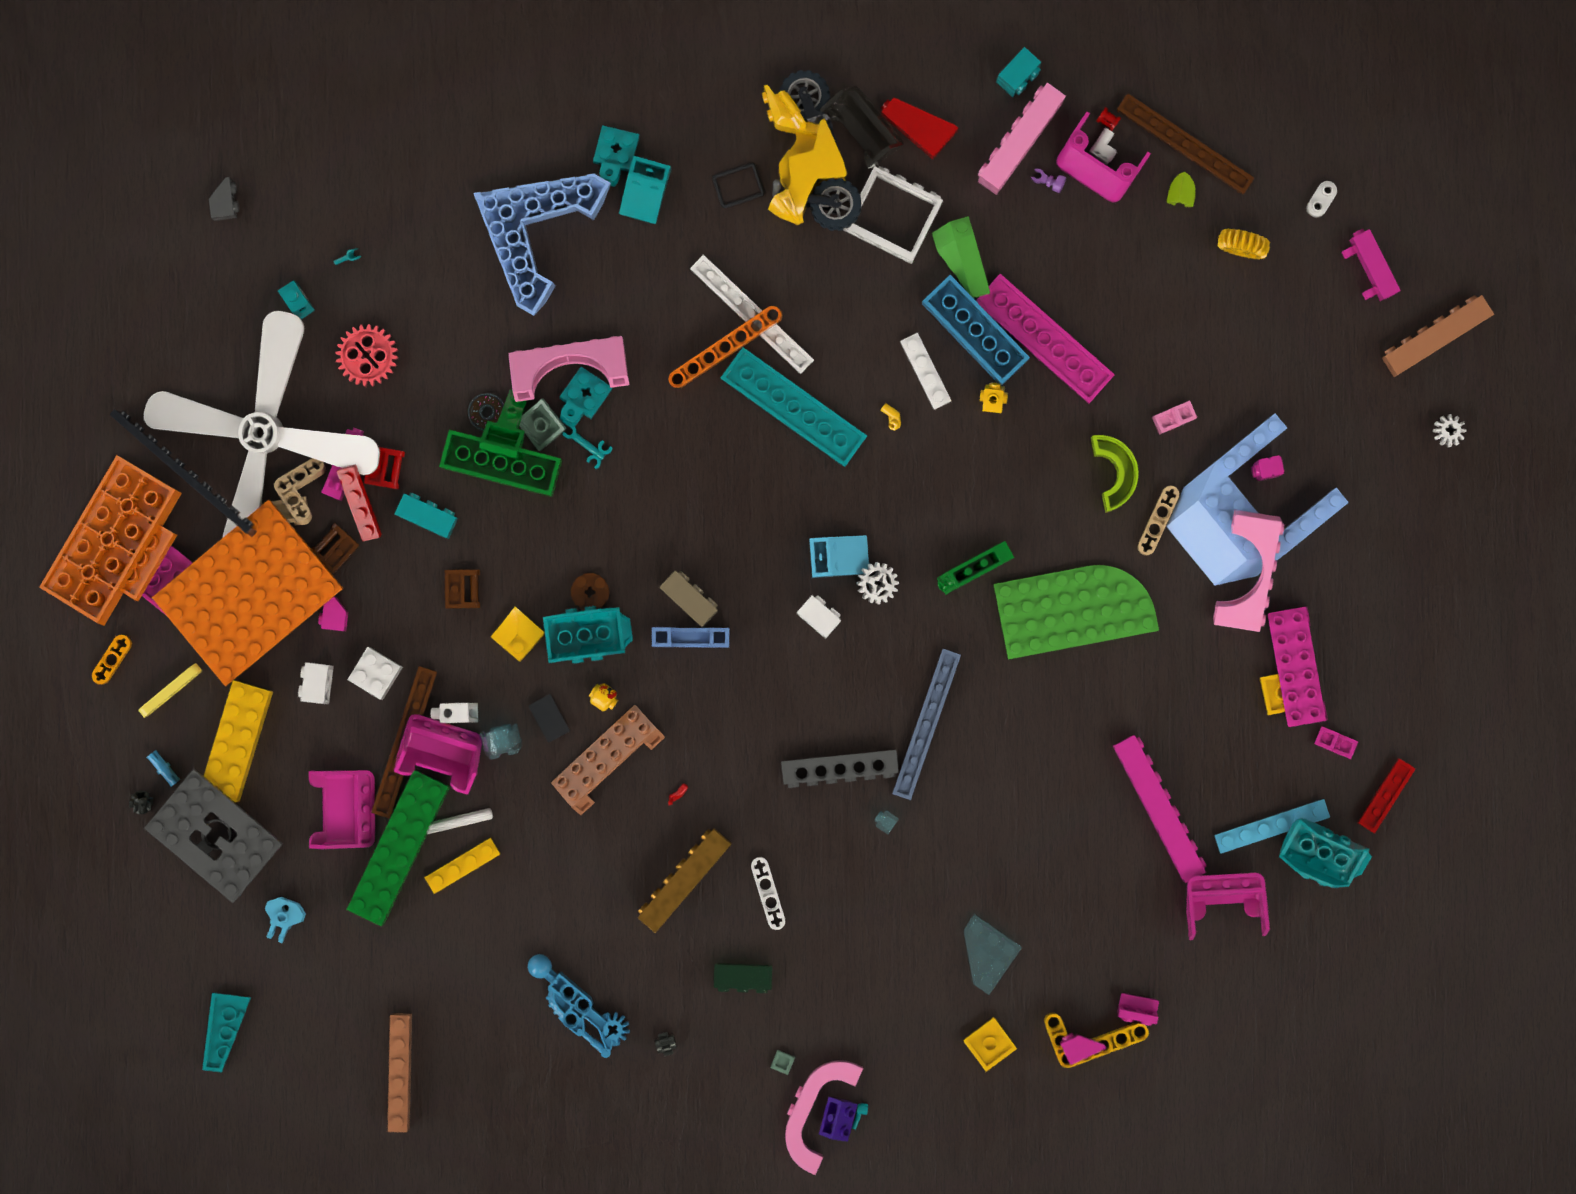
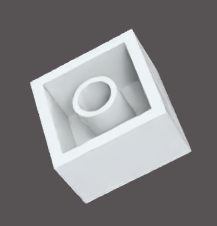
M812 595L799 609L797 614L826 639L841 622L839 619L840 614L833 608L830 610L824 606L826 602L818 595L814 597Z
M367 647L348 680L378 699L383 700L403 667L371 647Z
M305 663V666H302L301 678H303V686L300 685L298 697H301V701L329 704L334 666Z

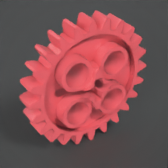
M370 324L367 325L366 329H364L363 325H360V330L358 331L352 327V334L346 331L348 338L341 337L344 343L343 345L337 344L341 351L336 352L337 355L341 356V358L336 360L337 363H342L339 366V370L345 369L343 376L350 375V382L356 379V385L363 381L364 387L367 386L368 382L374 386L375 380L381 384L382 377L388 380L386 373H394L390 368L391 366L397 367L393 360L399 358L393 355L398 349L392 348L395 345V341L389 342L391 335L384 336L386 332L384 329L378 332V326H375L372 330ZM367 337L373 339V343L369 347H365L363 344ZM356 342H358L367 353H370V357L379 366L378 369H376L367 358H364L365 355L355 345ZM357 350L358 357L350 359V351ZM384 352V360L377 361L376 354ZM365 364L371 366V370L367 374H363L361 371L362 366Z

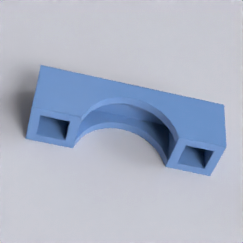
M652 627V647L729 648V628Z

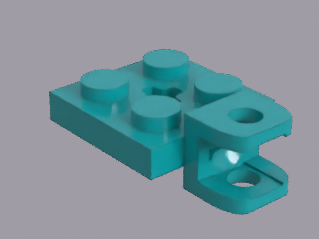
M602 125L593 163L601 165L600 177L610 182V186L615 187L619 181L621 170L628 172L630 170L639 134ZM617 144L622 149L614 153L611 147Z
M580 367L560 395L559 399L566 403L561 410V422L573 428L578 424L583 415L592 419L613 387L610 388V385L583 367ZM589 389L591 396L583 397L581 390Z

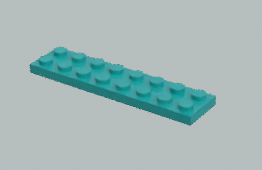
M743 347L720 378L844 467H846L867 437L866 434Z

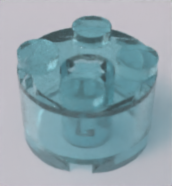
M514 723L512 727L511 724H505L490 728L489 733H485V730L480 732L484 752L489 757V760L499 758L502 753L506 752L508 755L516 754L523 746L517 723Z

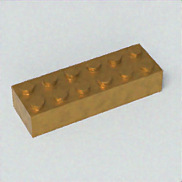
M715 828L712 831L710 829L706 831L701 837L703 842L700 845L695 844L688 852L691 856L687 860L683 858L676 866L678 871L675 875L670 873L663 882L665 884L663 889L661 890L658 887L651 896L653 899L651 903L648 904L646 902L638 911L640 913L638 919L656 933L732 844Z

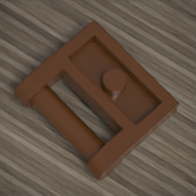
M336 523L331 526L332 529L315 547L311 548L333 574L360 547ZM338 533L341 538L323 556L320 552Z
M445 570L446 609L480 608V602H478V576H480V570ZM465 576H470L471 602H465Z

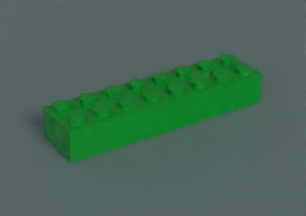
M418 770L413 771L346 910L379 926L385 924L451 786Z

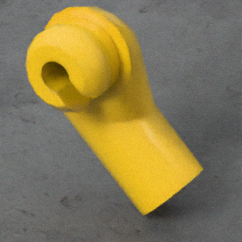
M885 403L880 411L888 415L889 428L897 430L901 426L900 413Z

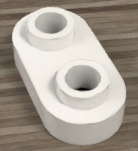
M1325 181L1318 186L1307 204V211L1311 216H1322L1337 194V187L1333 182ZM1326 187L1330 188L1331 190L1329 194L1325 193L1324 191ZM1320 204L1321 209H1315L1314 205Z

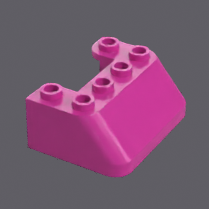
M411 715L397 753L394 772L401 775H411L415 765L450 775L451 787L457 792L468 795L478 770L482 737L475 732L447 723H440V721L421 715Z

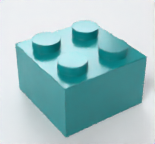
M1024 47L1001 71L996 82L1012 97L1016 94L1020 95L1027 88V82L1029 80L1033 81L1039 75L1041 61Z

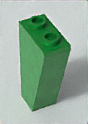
M1006 541L939 576L937 578L938 586L947 595L1010 561L1014 556Z

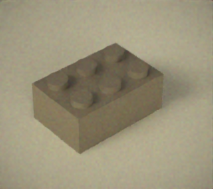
M674 571L660 586V589L703 628L718 612L716 609L718 605L710 597L706 600L702 596L704 592L696 584L691 586L688 583L690 579L682 571L679 573Z

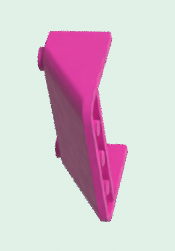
M367 770L309 771L310 784L313 787H322L323 832H315L311 835L309 848L338 849L372 846L375 841V814L371 813L375 802L374 775Z

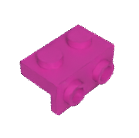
M1121 993L1117 1010L1118 1016L1127 1022L1137 1020L1143 1025L1151 1026L1152 1024H1157L1159 1001Z

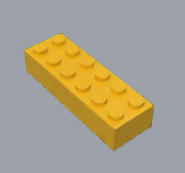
M233 680L204 777L231 800L240 802L273 691Z

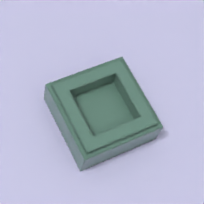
M777 1049L770 1068L788 1075L795 1056Z

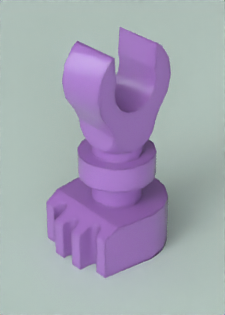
M1035 169V172L1041 174V178L1031 177L1033 182L1046 183L1048 187L1053 186L1052 191L1061 192L1066 177L1059 175L1057 179H1054L1053 176L1050 175L1049 177L1041 169Z

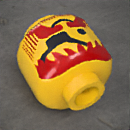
M605 683L596 684L589 694L590 703L601 711H606L608 708L612 710L618 702L615 699L617 692Z

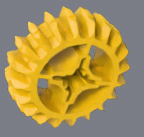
M1228 228L1222 230L1218 238V247L1229 254L1252 259H1264L1269 253V240L1259 234Z

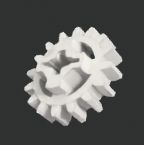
M875 562V567L872 564H868L869 569L862 568L864 574L858 575L861 581L856 582L857 585L861 586L858 592L864 593L863 599L869 597L868 602L873 603L875 600L876 604H880L881 599L886 603L888 602L887 597H894L892 591H898L894 588V585L899 584L898 581L894 580L898 575L895 573L891 574L893 568H887L885 563L881 567L879 562ZM876 571L874 575L869 576L872 572ZM875 581L881 582L880 586L874 584ZM866 582H867L868 585H869V588H870L869 591L867 590ZM884 590H887V591H886L885 593H883L882 595H879L880 592H882V591H884Z

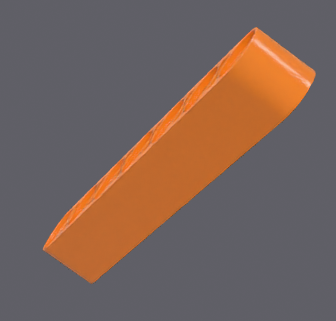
M775 306L766 308L674 370L669 375V383L675 388L684 387L779 323L783 317L782 311ZM771 310L778 312L776 320L769 319L768 314ZM757 320L762 322V329L759 331H755L752 327L753 323ZM740 331L746 333V339L743 342L737 340V333ZM723 342L730 344V350L726 353L721 350ZM709 352L715 356L712 363H707L705 360V356ZM696 363L699 367L698 372L692 374L689 370L690 365ZM676 374H681L683 377V381L679 385L673 381Z

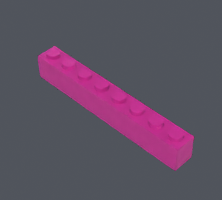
M1132 735L1113 745L1183 882L1187 883L1192 877L1201 876L1206 873L1204 869L1207 867L1202 857L1198 858L1195 852L1198 848L1193 839L1189 840L1187 836L1189 831L1185 823H1180L1178 819L1180 814L1176 806H1171L1169 792L1166 788L1163 789L1160 782H1162V779L1157 771H1153L1151 767L1153 762L1150 756L1144 754L1142 750L1144 745L1140 737L1136 738L1135 735Z

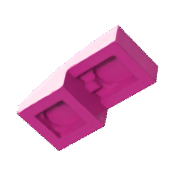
M1321 726L1314 744L1352 759L1358 741Z

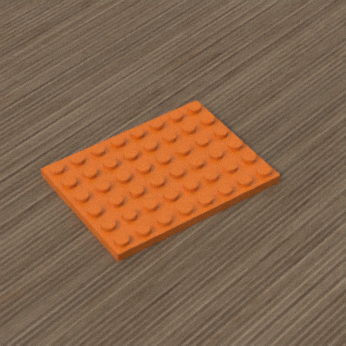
M270 499L247 517L254 523L253 528L257 531L253 537L236 526L152 597L225 687L344 589Z

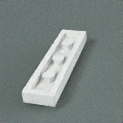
M918 333L901 340L900 343L933 409L935 410L951 402Z

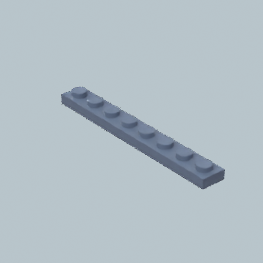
M942 649L892 793L908 800L912 798L960 660V654Z

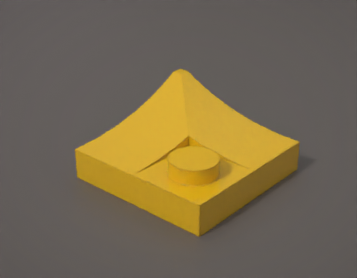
M514 607L503 623L492 634L491 638L521 662L545 635V632L518 608Z

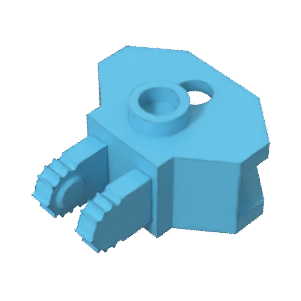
M284 897L267 902L265 910L271 919L267 938L271 939L275 934L276 927L279 926L283 929L279 935L278 942L283 943L291 926L304 921L306 913L300 903ZM285 905H288V911L285 910Z

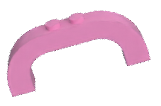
M844 1060L824 1063L809 1075L804 1086H799L795 1097L798 1098L796 1104H791L787 1113L790 1117L786 1126V1145L795 1163L807 1172L816 1175L823 1159L822 1154L811 1150L805 1145L801 1135L802 1128L818 1092L825 1083L832 1080H841L856 1086L863 1067L858 1064Z

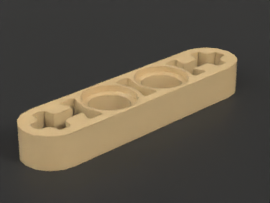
M1167 486L1160 494L1137 546L1138 551L1142 555H1150L1156 549L1179 498V491L1174 486ZM1173 490L1175 498L1172 497L1168 502L1172 504V506L1170 507L1165 503H1161V500L1165 502L1168 497V495L1165 494V492ZM1163 506L1167 509L1166 517L1158 516L1157 509ZM1151 524L1159 526L1160 531L1157 535L1150 533L1149 527ZM1147 534L1151 538H1156L1155 542L1151 540L1149 546L1152 547L1151 550H1147L1146 552H1144V547L1141 545L1142 543L1145 544L1148 541V538H1145V535Z

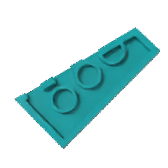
M212 993L202 1070L223 1072L251 997Z

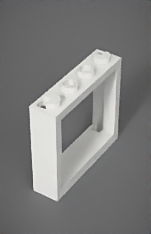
M874 166L860 194L861 207L876 177L934 205L911 252L855 224H852L849 228H844V231L912 264L943 200L940 199L941 196L933 191L930 193L924 191V187L917 183L912 185L906 182L907 179L901 175L896 174L894 176L890 174L887 168L881 166L877 168Z

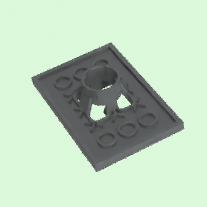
M196 769L191 771L144 828L232 903L237 900L283 845V842ZM210 812L219 817L208 822L205 821ZM214 821L223 823L229 830V839L224 840L220 836L215 842L217 846L212 845L206 836L211 831L208 825ZM195 830L201 832L202 841L199 844L191 840V835ZM235 830L237 832V837L233 840V832ZM213 850H222V855L217 860L209 855Z

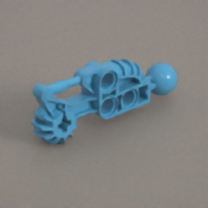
M538 954L530 958L527 968L531 976L538 979L545 978L550 982L546 1000H549L548 1006L552 1007L554 1015L557 1014L559 1016L558 1019L563 1022L565 1027L569 1028L577 1036H582L590 1042V1045L598 1050L602 1057L608 1058L611 1054L612 1046L620 1045V1038L622 1040L627 1038L623 1033L627 1034L630 1032L629 1029L624 1028L629 1025V1022L622 1023L625 1016L622 1015L618 1019V1012L614 1013L613 1018L609 1012L601 1015L592 1007L593 999L589 994L561 971L557 974L552 970L551 961L547 956ZM572 987L574 995L567 996L564 988ZM586 999L589 1002V1007L581 1008L579 1001ZM568 1014H574L577 1021L570 1023L566 1017ZM584 1018L598 1029L603 1045L585 1032ZM614 1025H616V1026H617V1029H616V1030H617L618 1032L613 1031V1032H611V1033L609 1034V1036H608L607 1038H605V1037L608 1035V1033H609V1030H610V1028H611L610 1026L613 1027Z

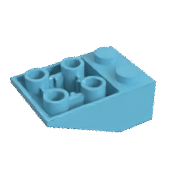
M867 535L810 539L812 578L864 574L862 568L869 569Z

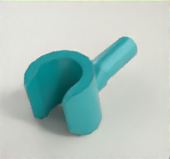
M358 248L348 250L346 255L334 260V264L337 265L347 260L354 261L360 259L361 256H354V251L358 250Z
M858 1104L852 1129L856 1130L861 1115H867L868 1104Z

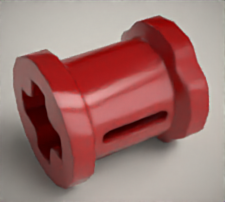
M1105 107L1096 122H1101L1110 131H1113L1121 117H1116Z

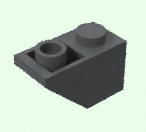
M226 177L209 198L210 214L214 221L237 218L236 212H239L238 201H235L234 194L237 193V187L230 177Z

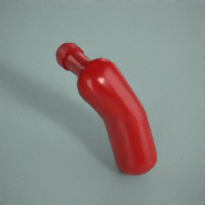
M683 783L675 793L669 795L668 804L672 805L674 801L681 798L687 791L688 785Z

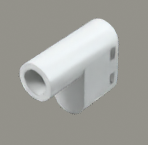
M1104 128L1089 151L1092 156L1105 164L1111 162L1117 153L1115 149L1108 145L1114 133L1107 128Z

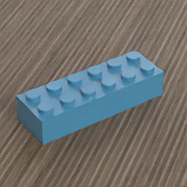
M951 275L922 301V305L1001 386L1029 360L1030 357Z

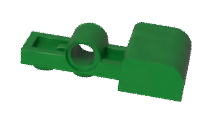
M513 390L509 391L498 422H487L480 440L479 449L515 459L518 458L525 434L524 430L518 428L527 400L515 402Z

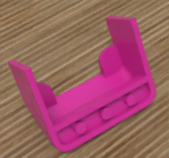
M1086 112L1056 160L1057 166L1109 202H1118L1151 153H1146L1138 167L1131 163H1123L1117 171L1109 168L1084 151L1089 140L1088 136L1080 129L1090 113Z
M1258 873L1192 877L1187 884L1186 912L1189 940H1193L1196 935L1195 921L1201 920L1205 916L1206 905L1244 903V910L1248 916L1260 917L1262 936H1266L1270 927L1263 876Z

